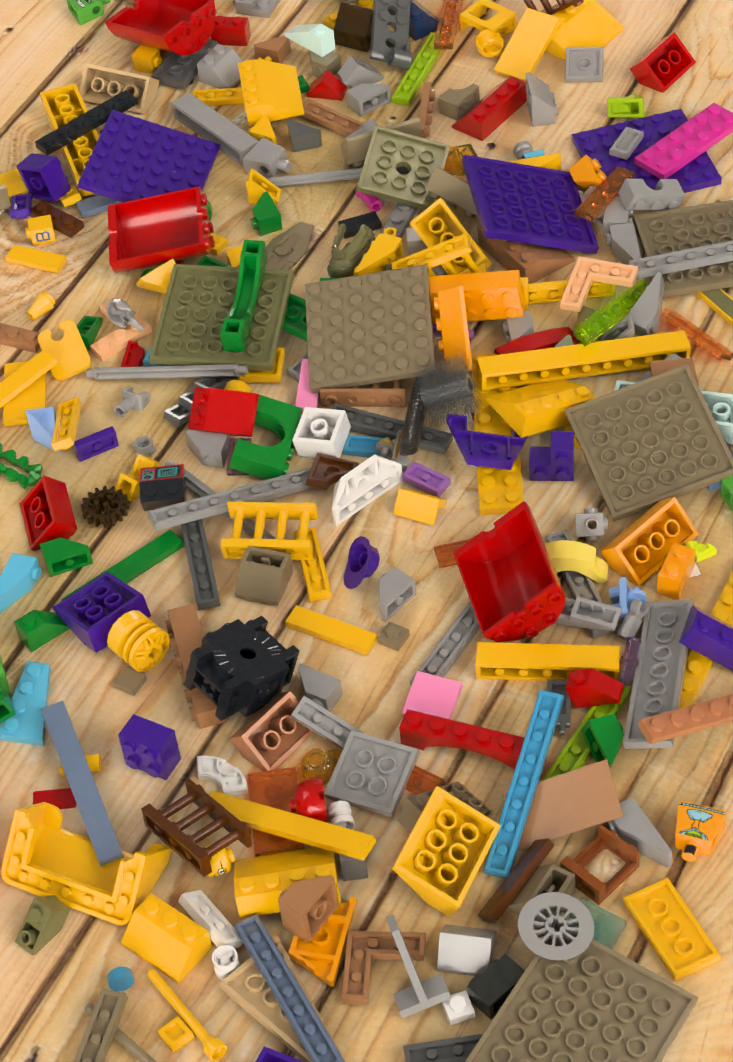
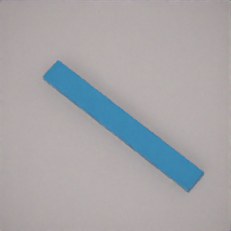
M545 690L539 691L498 822L501 827L491 845L483 870L485 874L505 879L512 871L564 701V695Z

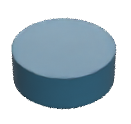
M117 967L111 970L107 975L110 989L113 991L129 989L134 983L132 970L128 967Z

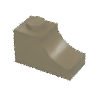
M472 84L457 90L449 88L438 98L439 113L457 121L480 101L479 86Z

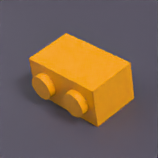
M673 543L658 574V594L679 600L694 569L696 549Z

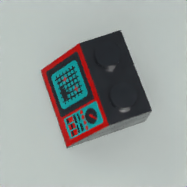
M184 464L140 469V503L144 511L155 510L187 501Z

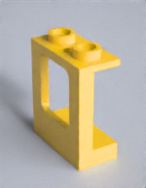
M479 0L459 15L460 30L462 31L471 25L482 31L489 29L492 33L498 32L504 38L517 28L516 12L490 0ZM486 7L498 12L487 21L480 19V17L486 14Z

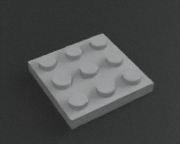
M351 730L324 795L327 799L346 801L351 806L393 818L420 752L417 748Z

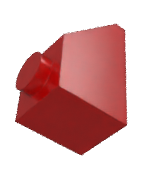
M591 668L570 671L565 689L574 707L583 708L620 703L624 685L622 682Z

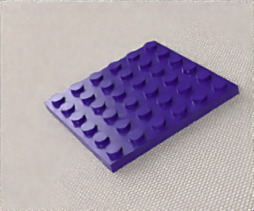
M682 109L572 134V141L580 157L583 158L585 155H588L592 160L594 158L597 159L602 166L600 170L608 178L606 182L609 189L607 191H599L605 204L606 196H619L618 192L625 179H643L649 188L655 189L660 179L635 165V157L687 122L688 119ZM626 127L643 131V139L627 160L609 155V149ZM706 151L667 178L677 179L684 193L721 185L722 182L721 176Z
M112 110L80 177L77 188L120 202L200 186L202 192L221 144Z
M470 155L463 156L462 164L484 237L507 240L509 242H521L528 245H540L548 248L573 250L582 253H597L599 246L590 220L586 216L577 183L574 182L570 172Z

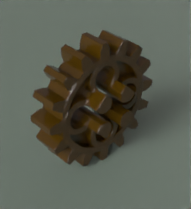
M106 486L103 487V490L95 488V493L88 492V498L82 499L81 510L83 518L87 519L88 524L94 522L95 527L103 524L104 528H106L108 523L114 526L116 520L122 522V516L128 515L129 503L127 495L123 494L121 489L116 491L114 486L110 490Z

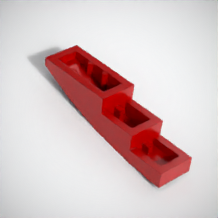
M570 327L553 328L512 340L495 348L494 353L501 355L554 348L568 334L572 338L573 345H577L579 340L573 336L574 332Z

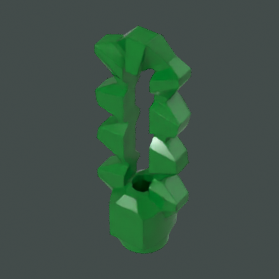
M0 443V459L3 458L11 462L15 467L18 466L24 469L25 472L29 473V478L24 474H19L10 467L7 468L1 462L0 475L5 474L6 479L10 482L18 481L23 489L35 486L41 479L42 465H29V459L26 456L16 459V452L13 449L2 452L3 448Z

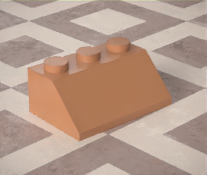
M291 691L277 693L235 732L229 740L243 758L265 773L271 774L314 732L291 718V714L299 702Z

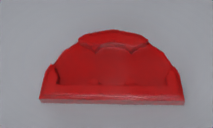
M129 340L121 367H142L146 356L144 348L139 346L137 342Z

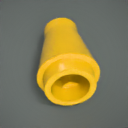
M43 292L37 296L26 312V315L32 321H35L52 310L56 302L50 294Z

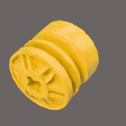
M132 610L122 615L113 624L108 634L107 643L113 652L124 659L137 672H146L158 665L165 657L169 649L170 638L169 634L153 623L142 612Z

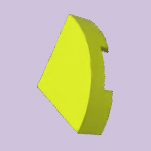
M697 541L685 543V546L696 549L695 561L697 563L717 553V549L709 543L707 545L696 543Z

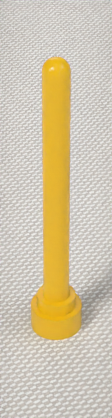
M148 970L147 977L202 1041L204 1053L210 1061H217L222 1058L227 1051V1046L220 1038L211 1037L156 970Z

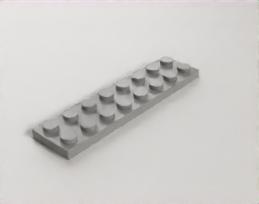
M693 599L647 602L646 606L649 607V610L644 617L623 739L625 749L671 748L674 746L675 738L649 744L639 729L638 723L641 719L673 711L680 707L688 647L679 643L690 609L694 605Z

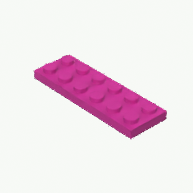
M716 103L711 104L635 157V165L659 179H667L733 132V113Z

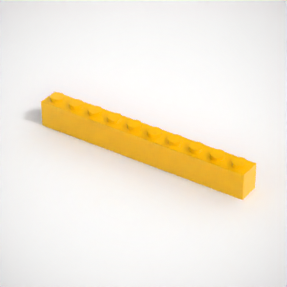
M682 330L478 357L477 376L483 391L649 368V361L665 360L673 353L681 358H690L691 346L685 331Z

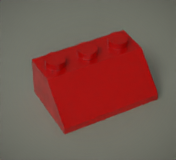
M674 32L660 40L630 68V71L641 85L663 93L689 70L696 61Z
M44 475L20 503L30 549L33 551L40 550V544L60 537L69 539L77 530L66 484Z

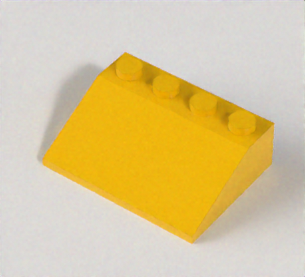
M584 0L577 7L572 5L552 15L560 18L561 22L544 52L566 61V47H604L624 30V26L596 0Z
M258 59L238 63L249 126L255 125L263 115H267L270 122L304 115L296 66Z
M557 380L536 383L487 396L486 401L523 438L570 425L565 415V409L595 399L596 397L585 385Z
M436 786L392 869L428 905L450 917L460 907L501 825Z
M314 847L235 860L234 890L240 919L251 917L255 914L260 916L280 912L278 902L280 894L285 889H288L293 882L327 875L334 877L338 903H341L335 852Z

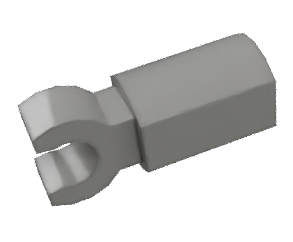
M637 599L632 601L630 612L625 615L616 633L621 639L632 642L642 623V617L649 610L648 606L642 605V601Z

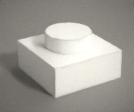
M466 990L453 994L451 999L442 1002L450 1026L475 1018V1011Z

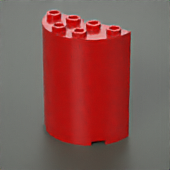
M134 0L133 8L126 6L105 21L114 36L123 40L179 55H190L199 51L209 41L217 12L214 0Z
M200 186L108 205L109 263L115 273H122L164 264L171 259L179 261L211 254L212 248L215 247L214 238L211 233H214L212 221L208 220L207 196L205 193L202 194Z
M523 501L494 522L495 527L491 531L480 532L453 552L483 637L498 643L536 637L539 632L556 623L565 606V594L529 505Z

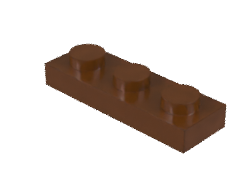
M43 200L31 209L30 217L32 218L51 215L53 228L70 238L84 228L83 221Z

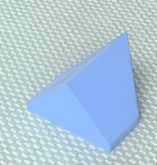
M54 406L25 410L33 440L54 451L51 446L56 421Z

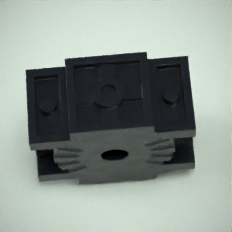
M263 616L249 620L246 624L237 619L231 623H226L214 632L207 633L202 639L201 648H196L190 655L191 659L186 671L184 686L189 691L197 687L217 706L215 716L220 721L237 712H240L244 717L249 716L266 705L277 693H281L283 686L291 682L300 651L294 645L286 649L266 631L268 621Z

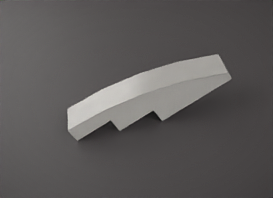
M577 596L576 600L565 597V606L557 618L556 624L615 631L622 608Z

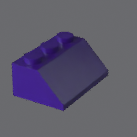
M693 605L679 643L733 671V626Z

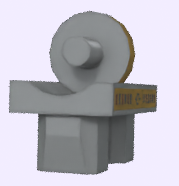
M399 430L396 439L391 441L389 437H385L379 440L376 444V450L382 457L387 456L386 459L400 463L402 471H404L408 465L409 458L403 455L408 456L413 443L404 439L405 432Z

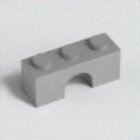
M625 179L618 192L626 210L676 209L680 207L686 197L677 179H660L654 190L649 188L643 179Z

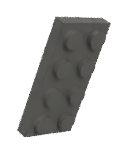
M209 39L199 51L190 55H179L171 52L151 77L160 80L159 84L185 89L198 73L197 63L218 44V41Z

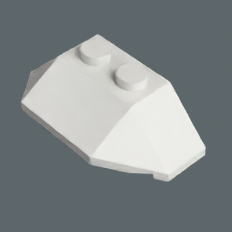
M374 454L342 476L334 486L332 503L334 524L338 526L402 481V465Z

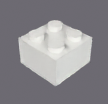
M305 407L292 440L298 456L315 458L317 453L340 458L351 428L346 411Z

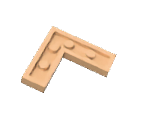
M578 257L561 299L560 308L581 312L593 281L633 288L639 273L638 266Z
M107 301L100 305L99 308L100 312L108 318L106 313ZM135 314L134 318L143 327V331H139L125 322L126 328L118 326L117 330L90 345V350L103 362L125 349L129 340L136 342L151 333V326Z

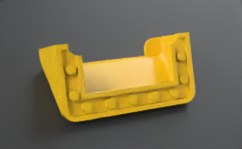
M42 802L15 809L1 867L2 879L9 885L41 897L54 895L68 907L122 926L130 922L134 910L148 897L170 860L172 849L167 845L156 843L149 846L146 853L138 851L132 854L122 850L123 858L100 866L90 838L61 828L63 815L58 807Z

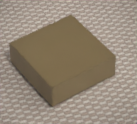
M127 666L113 683L115 688L134 696L147 681L145 674Z

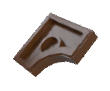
M317 453L307 476L306 485L327 490L332 484L338 482L342 476L356 468L359 463Z

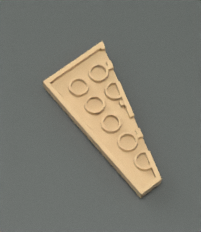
M278 935L275 936L272 940L340 1052L303 981L295 970L289 955L283 948ZM251 957L219 983L222 991L304 1062H312Z

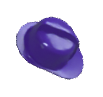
M360 536L356 538L350 547L344 573V585L348 589L356 588L364 578L372 576L378 568L380 561L378 549L371 546L366 537Z

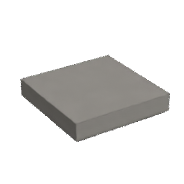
M566 47L565 83L603 82V47Z

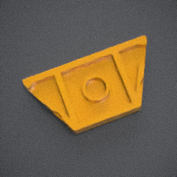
M349 897L348 902L340 903L339 907L309 943L294 935L289 949L291 960L331 987H334L347 942L348 931H350L357 906V897Z

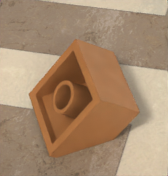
M327 875L293 882L288 889H285L280 894L278 902L283 927L286 931L307 943L313 939L339 907L333 876Z

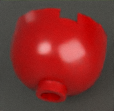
M322 777L303 780L295 788L294 797L289 798L291 813L296 812L298 815L327 822Z

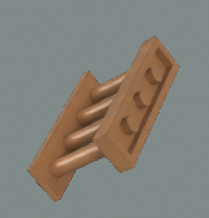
M401 379L392 381V389H379L380 383L371 384V389H358V386L350 387L349 389H320L322 407H333L335 403L348 407H406L405 389H400Z

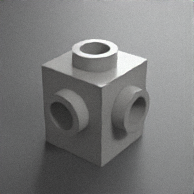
M584 508V513H575L576 537L585 536L586 540H599V536L604 535V530H608L607 516L603 517V512H598V508ZM594 520L595 526L589 528L588 522Z

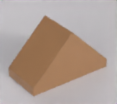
M284 35L254 44L255 58L265 59L267 56H270L272 62L282 64L291 52L289 38Z

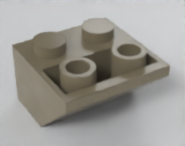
M248 546L240 561L235 597L278 606L293 574L291 554Z
M554 864L539 866L508 906L507 910L519 915L523 906L530 899L543 893L559 892L573 896L576 892L575 874ZM551 911L552 915L555 916L556 911Z

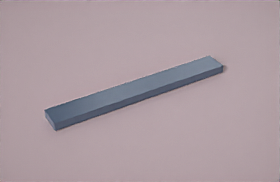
M60 701L42 708L41 712L100 866L123 858L122 850L64 702Z
M258 914L234 924L237 934L311 1061L345 1062Z

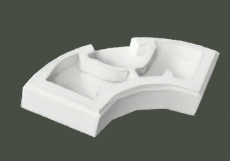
M197 756L199 780L216 783L223 790L224 794L230 796L249 794L246 779L237 767L219 757Z

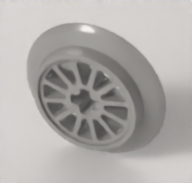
M548 892L533 897L523 906L518 917V931L524 944L535 954L550 960H567L580 955L590 945L594 936V921L587 907L575 897L565 893ZM551 911H556V915H552ZM559 912L565 913L563 917L559 916ZM552 924H557V927L560 928V930L556 932L554 928H552ZM549 939H552V945L546 944ZM556 940H558L560 946H555Z

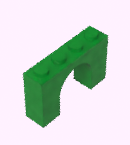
M259 395L254 425L269 429L275 433L280 443L274 446H260L238 439L229 468L266 480L286 475L289 468L286 460L291 461L294 452L291 444H293L292 440L300 422L303 408Z

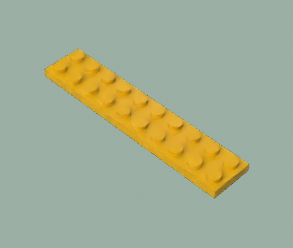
M496 354L471 355L473 369L471 375L473 376L472 380L477 391L473 395L476 398L474 401L476 403H473V405L477 404V406L473 407H476L474 409L475 432L511 436L510 425L486 401V397L513 390L515 386L482 391L477 376V358L494 356ZM520 454L511 470L477 467L480 515L506 514L524 501Z

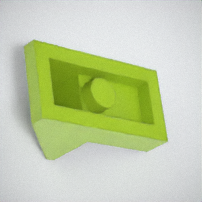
M633 93L628 97L607 98L608 118L645 117L643 97Z

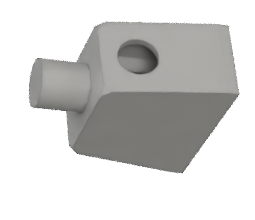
M262 138L243 157L246 174L253 168L263 177L269 178L275 177L280 171L288 173L292 168V162L287 160L285 148L266 138Z

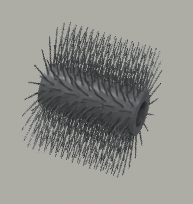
M463 356L462 361L459 363L456 360L453 362L451 358V363H454L453 366H449L448 363L446 365L444 363L442 366L440 361L438 368L436 366L433 369L434 366L432 364L430 371L428 369L425 372L426 369L424 367L423 373L421 374L420 372V376L423 377L420 383L421 394L419 395L422 398L420 400L423 401L425 407H428L429 420L430 414H432V423L433 418L437 416L440 420L441 418L444 419V417L447 420V412L449 413L450 411V414L454 415L456 413L458 415L461 411L464 414L466 412L468 414L470 411L472 416V411L476 409V407L472 409L471 406L472 400L475 398L473 395L476 393V386H474L472 377L469 375V360L468 374H465L467 373V366L464 365L463 367Z

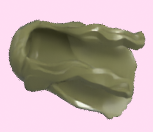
M365 224L361 225L352 242L346 243L345 247L339 250L338 247L346 232V225H339L338 233L334 237L331 247L332 257L327 267L330 278L353 276L355 267L360 264L364 253L368 252L372 241L375 240V234L372 232V229Z

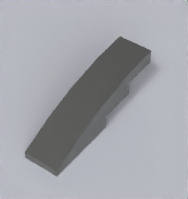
M203 377L195 381L193 390L179 396L178 404L165 410L163 418L178 427L190 420L195 387L224 389L227 382L237 380V377Z

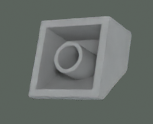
M217 44L197 63L199 80L202 83L220 89L234 88L241 81L238 63L244 61L232 48Z
M525 73L526 100L532 127L555 124L558 108L557 104H555L554 93H550L549 85L531 73Z

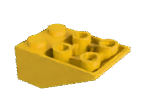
M379 233L377 238L372 241L368 252L364 253L360 264L355 267L353 276L385 271L386 264H391L404 258L402 238Z

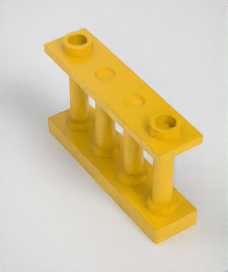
M467 233L391 263L392 270L427 264L429 276H436L432 268L443 264L449 275L487 272V266L485 263L476 266L469 254L472 252L470 237ZM462 257L469 269L457 273L450 260Z
M243 501L227 503L230 518L234 519L231 538H222L221 540L224 559H242L247 547L252 546L291 554V560H313L314 552L311 540H307L309 520H318L319 517L316 503ZM243 519H256L253 539H240ZM265 519H278L275 539H262ZM287 519L300 520L297 540L284 539Z

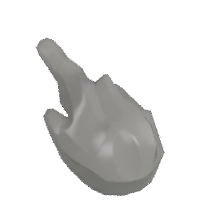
M119 298L108 301L106 313L113 324L126 328V322L137 330L143 331V327L134 318L136 312L130 308L127 301Z

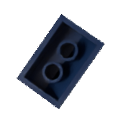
M411 0L409 36L415 41L429 35L431 32H436L446 27L443 21L419 2ZM388 9L391 15H395L392 9Z

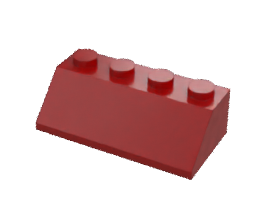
M514 77L503 81L452 125V128L483 141L527 102L526 82Z

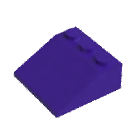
M109 572L102 574L52 607L54 612L81 642L95 653L107 647L108 634L113 624L125 613L137 610L148 618L151 617L143 594Z

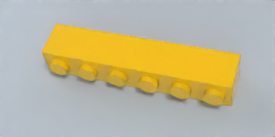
M477 642L476 679L567 680L570 671L592 668L619 681L620 646Z

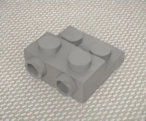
M234 0L233 4L236 6L237 14L270 18L280 0Z

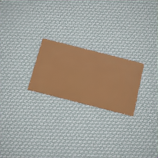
M607 759L538 783L518 851L530 847L535 840H553L623 817ZM504 793V794H503V798H504V801H505V800H506V797H507V793Z

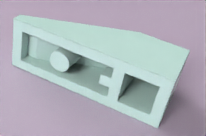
M323 24L297 25L284 33L285 37L321 57L335 50L334 30Z

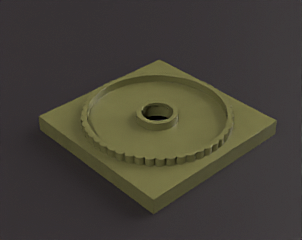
M375 125L356 191L426 210L435 202L436 198L428 195L430 191L425 188L436 167L444 170L450 145ZM398 167H406L410 173L403 175L398 173L396 169Z

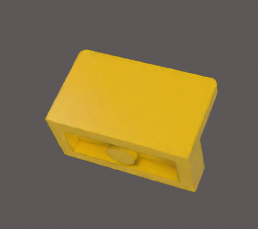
M399 488L393 514L435 525L439 508H445L447 499L408 488Z

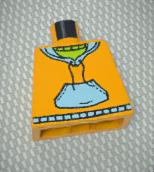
M679 800L675 847L683 850L681 857L684 860L694 862L698 854L711 855L725 829L726 811Z

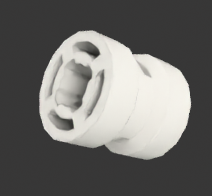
M336 801L327 807V815L331 820L330 824L352 830L355 829L354 818L351 816V806L348 802Z
M219 946L212 953L215 974L220 980L225 979L240 966L238 954L232 946Z

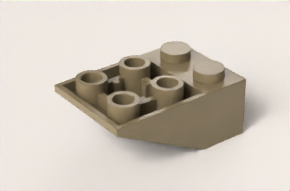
M457 781L440 787L483 815L487 816L490 814L491 810L460 782ZM434 789L406 798L398 822L410 833Z

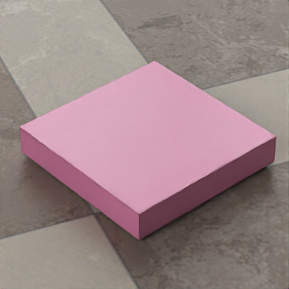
M417 671L402 711L403 717L407 709L451 720L463 687L462 682Z

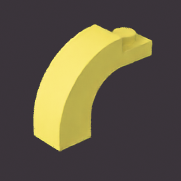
M569 540L545 543L556 572H579L601 585L607 581L609 563L596 556L595 547Z

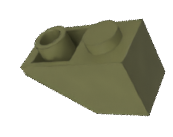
M54 895L34 898L15 942L31 955H36L62 930L71 908Z

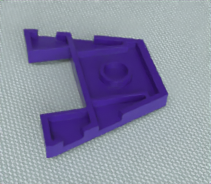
M447 415L446 423L467 465L506 470L512 469L528 436L521 438L512 428L511 436L468 431L467 416Z

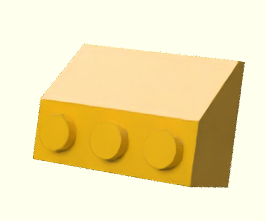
M152 893L134 910L121 941L122 946L178 984L212 949L208 930Z

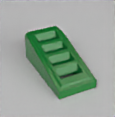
M83 316L77 324L87 350H90V345L95 341L103 323L102 317Z

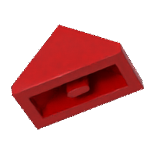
M326 70L311 83L307 97L343 101L347 86L329 70Z

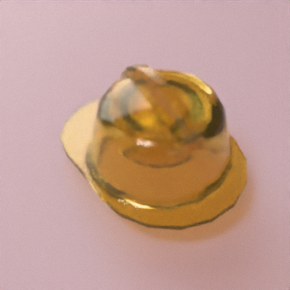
M315 748L308 751L298 766L296 773L298 781L302 782L305 779L322 777L323 786L328 784L342 750Z

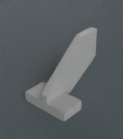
M394 915L387 916L386 919L413 985L393 994L402 1019L451 999L442 973L421 982Z

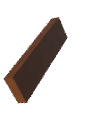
M550 839L535 840L479 912L478 916L483 921L499 920L554 847Z

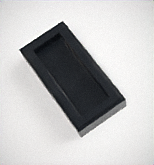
M375 211L338 221V227L340 224L346 225L344 239L355 236L363 224L372 229V231L382 228L381 221Z

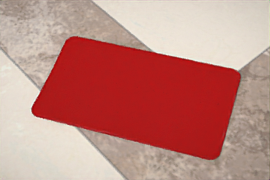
M71 788L33 792V805L46 802L55 805L59 809L76 807V801Z

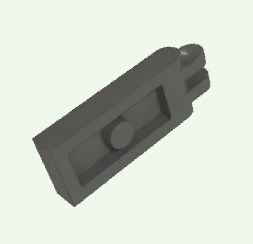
M547 680V691L564 695V701L553 735L556 733V728H560V736H565V728H570L571 699L565 689L567 680Z

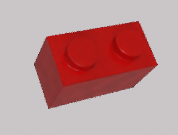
M215 16L211 40L218 41L220 45H248L251 37L248 17Z

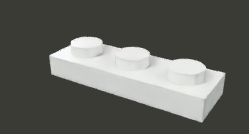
M201 890L181 894L178 900L180 905L197 924L209 931L210 939L217 947L229 945L235 949L242 946L243 942L235 928Z

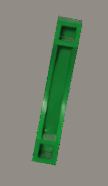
M244 240L240 255L239 278L235 299L229 314L224 318L220 333L224 351H245L268 258L265 241Z

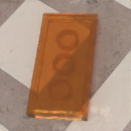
M296 767L248 773L250 801L291 812L289 798L294 797V791L298 785ZM253 829L255 857L305 849L304 843Z

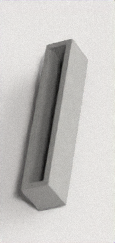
M187 93L172 102L174 118L205 140L221 144L220 151L244 167L243 157L259 142L256 138L250 136L245 130L236 126L232 121L226 119L221 113L216 112L211 106L206 105L191 93Z

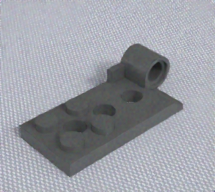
M374 0L370 59L386 62L391 67L403 70L409 69L412 61V52H410V44L408 43L411 0ZM388 9H392L395 15H391ZM387 25H391L394 28V32L389 31ZM386 41L391 42L393 48H389L386 45Z

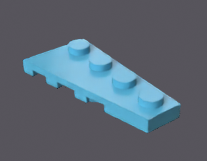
M27 661L12 697V704L16 715L2 722L0 726V740L44 746L46 722L41 709L48 706L47 694L49 693L51 674L49 664Z

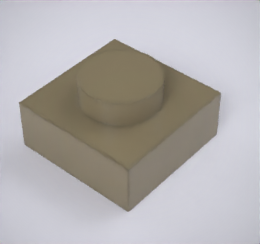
M388 622L377 637L378 644L399 651L410 636L409 629Z

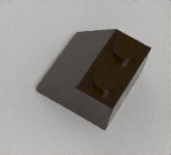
M342 2L334 26L335 44L368 52L371 47L373 9Z

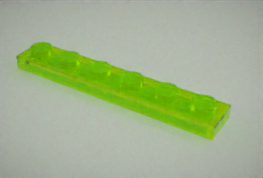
M643 279L634 284L633 288L630 287L573 328L577 338L584 347L628 315L648 287Z

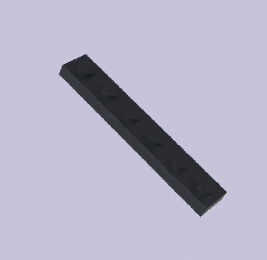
M127 90L120 92L118 95L35 141L36 148L45 155H50L106 123L112 110L123 113L138 104L137 98Z

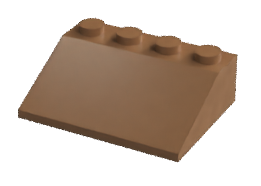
M481 225L477 227L478 245L507 271L519 270L520 277H528V284H532L575 261V258L566 250L534 244L528 245L521 242H509L501 239H490L484 237Z

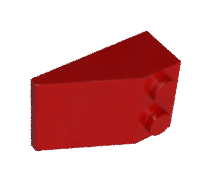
M195 387L188 429L228 434V436L252 437L259 394Z

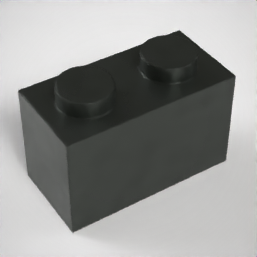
M506 954L500 959L493 960L487 970L480 976L476 975L469 982L467 989L470 1001L491 1020L497 1014L525 970Z

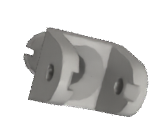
M127 386L122 389L123 400L114 407L116 409L114 410L115 414L118 417H124L131 409L139 412L143 411L150 401V393L144 391L138 395L133 392V387Z

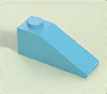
M12 553L0 575V613L32 590L36 581L41 578L42 569L36 557Z

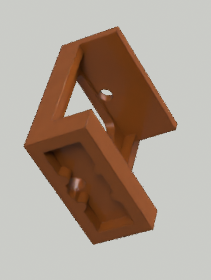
M600 824L598 826V837L573 860L566 856L560 862V868L574 873L575 888L600 905L639 867V852L631 843L627 844L619 838L616 832ZM603 849H608L625 861L626 864L608 882L604 883L585 870L584 867Z

